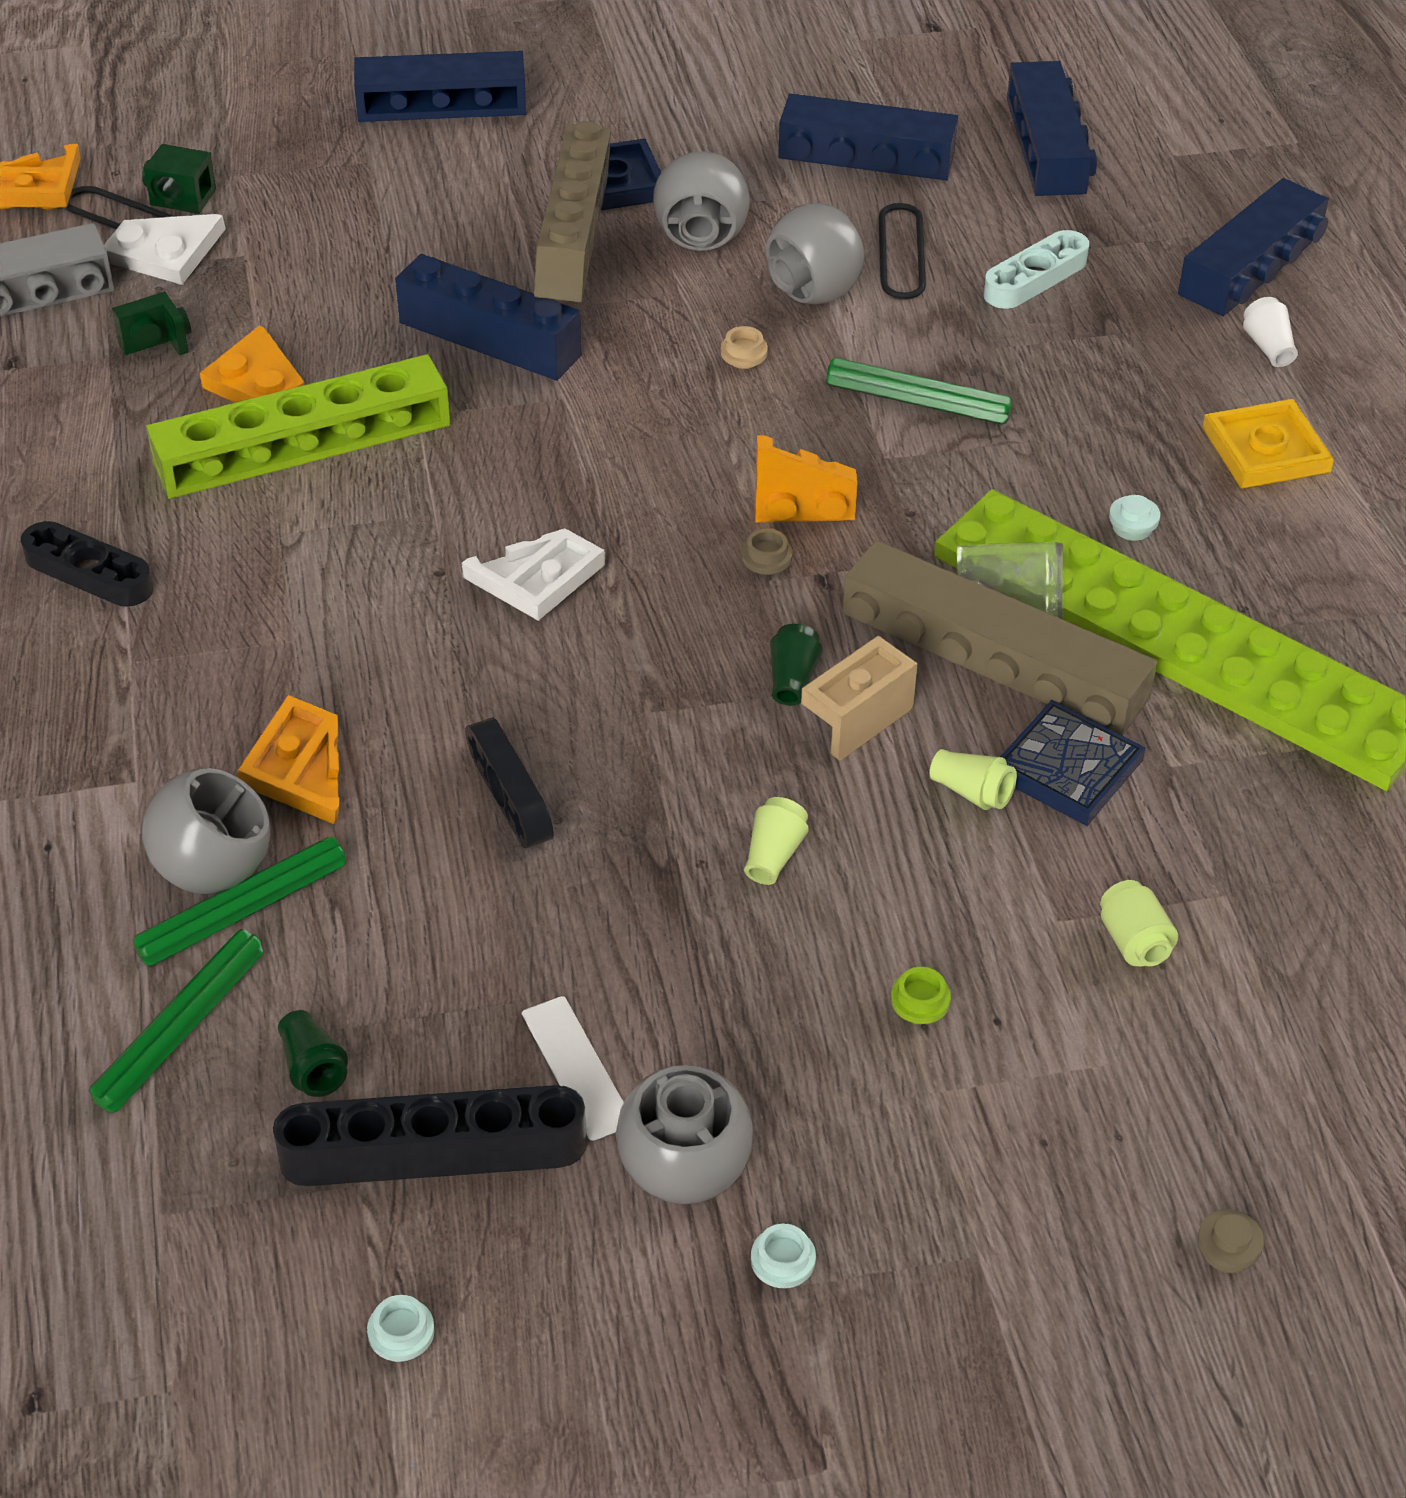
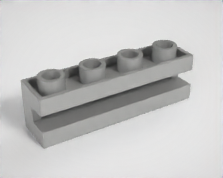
M95 223L0 243V317L114 291L107 252Z

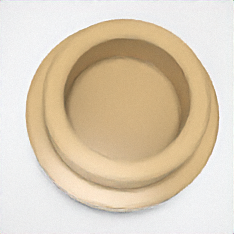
M739 326L731 329L721 343V356L724 361L740 369H749L761 364L768 354V346L763 339L762 333L756 328L749 326Z

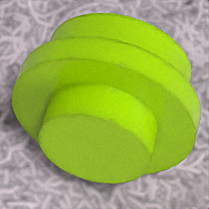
M928 967L910 968L895 981L892 987V1007L901 1018L916 1024L936 1022L946 1015L950 1007V989L943 976L934 969Z

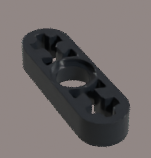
M52 521L35 523L25 529L21 535V544L26 563L39 572L119 606L128 607L141 604L153 593L149 565L140 557ZM82 560H99V562L92 567H75V564Z
M491 717L467 725L465 734L472 759L521 846L526 849L552 840L554 831L547 806L498 721Z

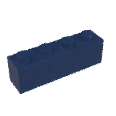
M523 51L354 57V89L358 122L527 115Z
M1061 61L1012 62L1010 65L1007 102L1035 196L1087 194L1089 176H1095L1096 152L1094 149L1089 150L1087 125H1081L1079 101H1073L1072 79L1065 76Z
M789 93L779 121L778 158L947 181L955 153L958 115Z
M1282 178L1184 257L1178 295L1224 317L1239 303L1244 304L1250 298L1252 292L1263 283H1269L1277 271L1288 262L1293 263L1301 251L1312 242L1317 243L1322 238L1328 225V218L1325 217L1329 198Z
M420 254L395 278L399 323L556 381L582 355L579 309L552 299L534 297V293L424 254Z

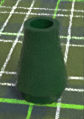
M787 624L779 628L777 634L770 641L773 678L772 698L779 704L795 706L801 703L802 688L809 683L823 649L819 642V635L814 629L802 624Z
M296 1010L286 1014L278 1024V1033L282 1038L292 1085L312 1097H322L333 1093L344 1083L347 1077L348 1056L346 1051L314 1022L312 1016L307 1011Z

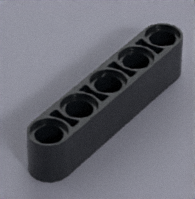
M559 1085L299 1103L281 1111L273 1125L281 1173L289 1182L300 1186L562 1168L580 1160L585 1152L587 1143L583 1098L576 1090ZM560 1125V1126H564V1127L553 1128L552 1126ZM492 1130H502L499 1132H488ZM437 1134V1136L425 1137L427 1135ZM367 1139H374V1140L367 1141V1142L363 1141V1140H367ZM311 1143V1144H309V1145L299 1146V1145H302V1144Z

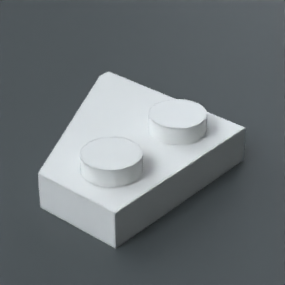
M219 214L124 220L104 244L109 264L183 285L226 228L223 216Z
M564 528L542 535L541 538L535 541H522L506 546V556L482 564L476 556L467 558L462 562L464 579L539 621L605 565L604 549Z

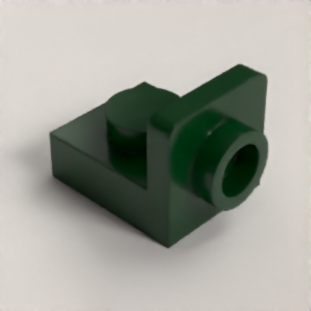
M165 291L112 308L118 343L125 355L169 341L179 355L189 352L186 335L191 334L192 330L188 315L182 306L176 308Z

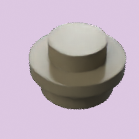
M762 528L748 536L747 541L742 546L741 559L743 564L753 572L763 575L782 572L791 564L792 547L782 532L771 528Z
M1222 1209L1210 1213L1202 1221L1198 1232V1244L1204 1258L1212 1267L1222 1272L1236 1273L1252 1266L1260 1258L1264 1247V1235L1258 1223L1249 1215L1237 1210Z

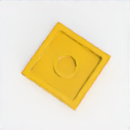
M1294 399L1209 413L1204 416L1202 428L1241 489L1331 473L1334 458Z

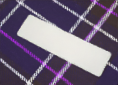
M561 996L523 1010L522 1016L559 1085L576 1090L583 1098L588 1138L591 1141H595L616 1133L620 1109L624 1102L567 999Z

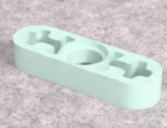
M1072 230L1058 231L992 267L986 273L984 299L987 303L997 308H1014L1077 273L1087 263L1088 238ZM1030 267H1038V268H1042V269H1045V270H1043V271H1036V270H1031V269H1029V268H1030Z

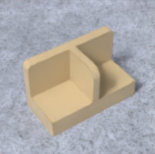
M880 636L875 637L802 688L801 704L832 726L831 755L839 761L913 708L918 663Z

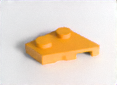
M78 144L64 145L65 155L41 161L37 152L21 156L14 161L0 162V209H10L13 207L55 209L57 207H67L81 160Z
M261 326L256 327L200 372L202 388L234 403L305 385L304 380L266 329Z
M757 435L755 522L855 520L858 485L856 469L838 462H826L820 459L818 455L803 449H799L796 455L774 447L773 438Z
M288 695L238 769L237 778L244 781L257 793L335 824L339 814L338 715Z

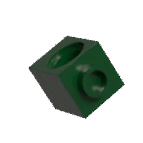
M161 144L151 159L145 162L142 171V181L147 186L150 205L200 214L216 190L211 152Z

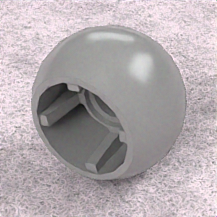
M691 152L674 159L661 172L654 188L653 209L655 218L663 233L676 244L690 250H712L729 243L742 230L749 214V188L743 174L733 162L712 152Z
M823 203L803 204L788 211L779 218L769 233L766 245L768 270L773 282L794 300L809 305L827 304L844 296L857 282L865 261L863 243L855 226L842 211Z
M211 768L192 769L169 779L153 795L145 811L142 825L143 844L147 857L153 867L161 876L175 886L199 894L219 893L248 879L262 863L271 835L266 807L255 791L236 776Z
M691 1065L670 1066L657 1070L645 1077L629 1093L623 1103L616 1129L619 1156L629 1176L641 1189L651 1196L676 1204L701 1203L713 1199L726 1191L743 1173L751 1155L754 1139L750 1110L739 1091L728 1079L717 1072Z

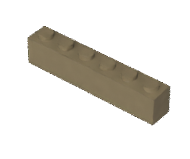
M589 121L567 124L537 243L534 297L582 302L608 179L611 128H603L597 123Z
M878 540L871 545L845 575L843 614L990 678L999 684L1006 685L1045 704L1053 700L1122 736L1151 697L1158 660Z

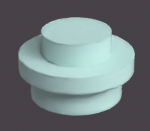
M1129 495L1121 497L1112 503L1109 519L1113 525V530L1118 536L1131 541H1139L1149 537L1152 531L1157 528L1160 521V510L1154 502L1144 496Z
M773 1225L760 1234L753 1243L751 1249L753 1271L760 1280L770 1286L777 1288L798 1286L811 1276L815 1268V1247L807 1235L794 1225Z
M395 1295L383 1300L371 1314L367 1325L368 1339L372 1349L380 1357L396 1362L408 1361L424 1353L430 1346L435 1331L433 1317L429 1309L417 1299L408 1295Z

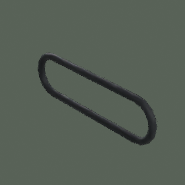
M94 186L74 188L70 195L71 199L80 193H95L159 218L176 217ZM70 199L68 206L65 207L74 214L117 229L120 226V223L71 205Z
M892 203L881 209L879 214L881 286L884 292L894 298L911 299L919 296L926 286L923 217L921 211L913 205ZM892 210H907L916 217L919 287L911 292L895 291L887 283L885 216Z

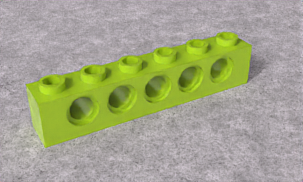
M429 354L149 424L146 425L153 464L168 499L450 426L448 390Z

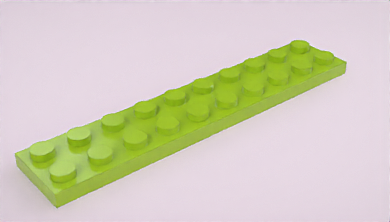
M991 489L935 541L934 557L1027 605L1158 660L1157 673L1386 792L1406 769L1405 695L994 489Z

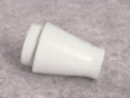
M1263 297L1251 303L1244 312V330L1266 354L1274 367H1284L1291 364L1297 358L1298 351L1294 345L1286 305L1280 303L1274 297Z

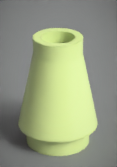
M940 749L935 754L930 766L931 780L942 783L983 810H989L992 807L997 809L1004 808L1012 797L1017 780L1016 769L1007 765L1003 757L955 753Z
M771 797L766 801L765 805L760 806L756 810L749 856L744 868L745 874L753 881L765 885L774 884L782 868L808 834L809 828L806 823L808 814L801 805L787 798Z

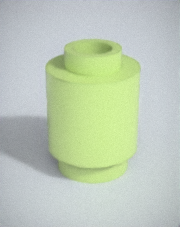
M1125 880L1110 887L1101 898V919L1126 962L1140 967L1155 966L1165 961L1177 944L1178 932L1153 891L1135 880Z

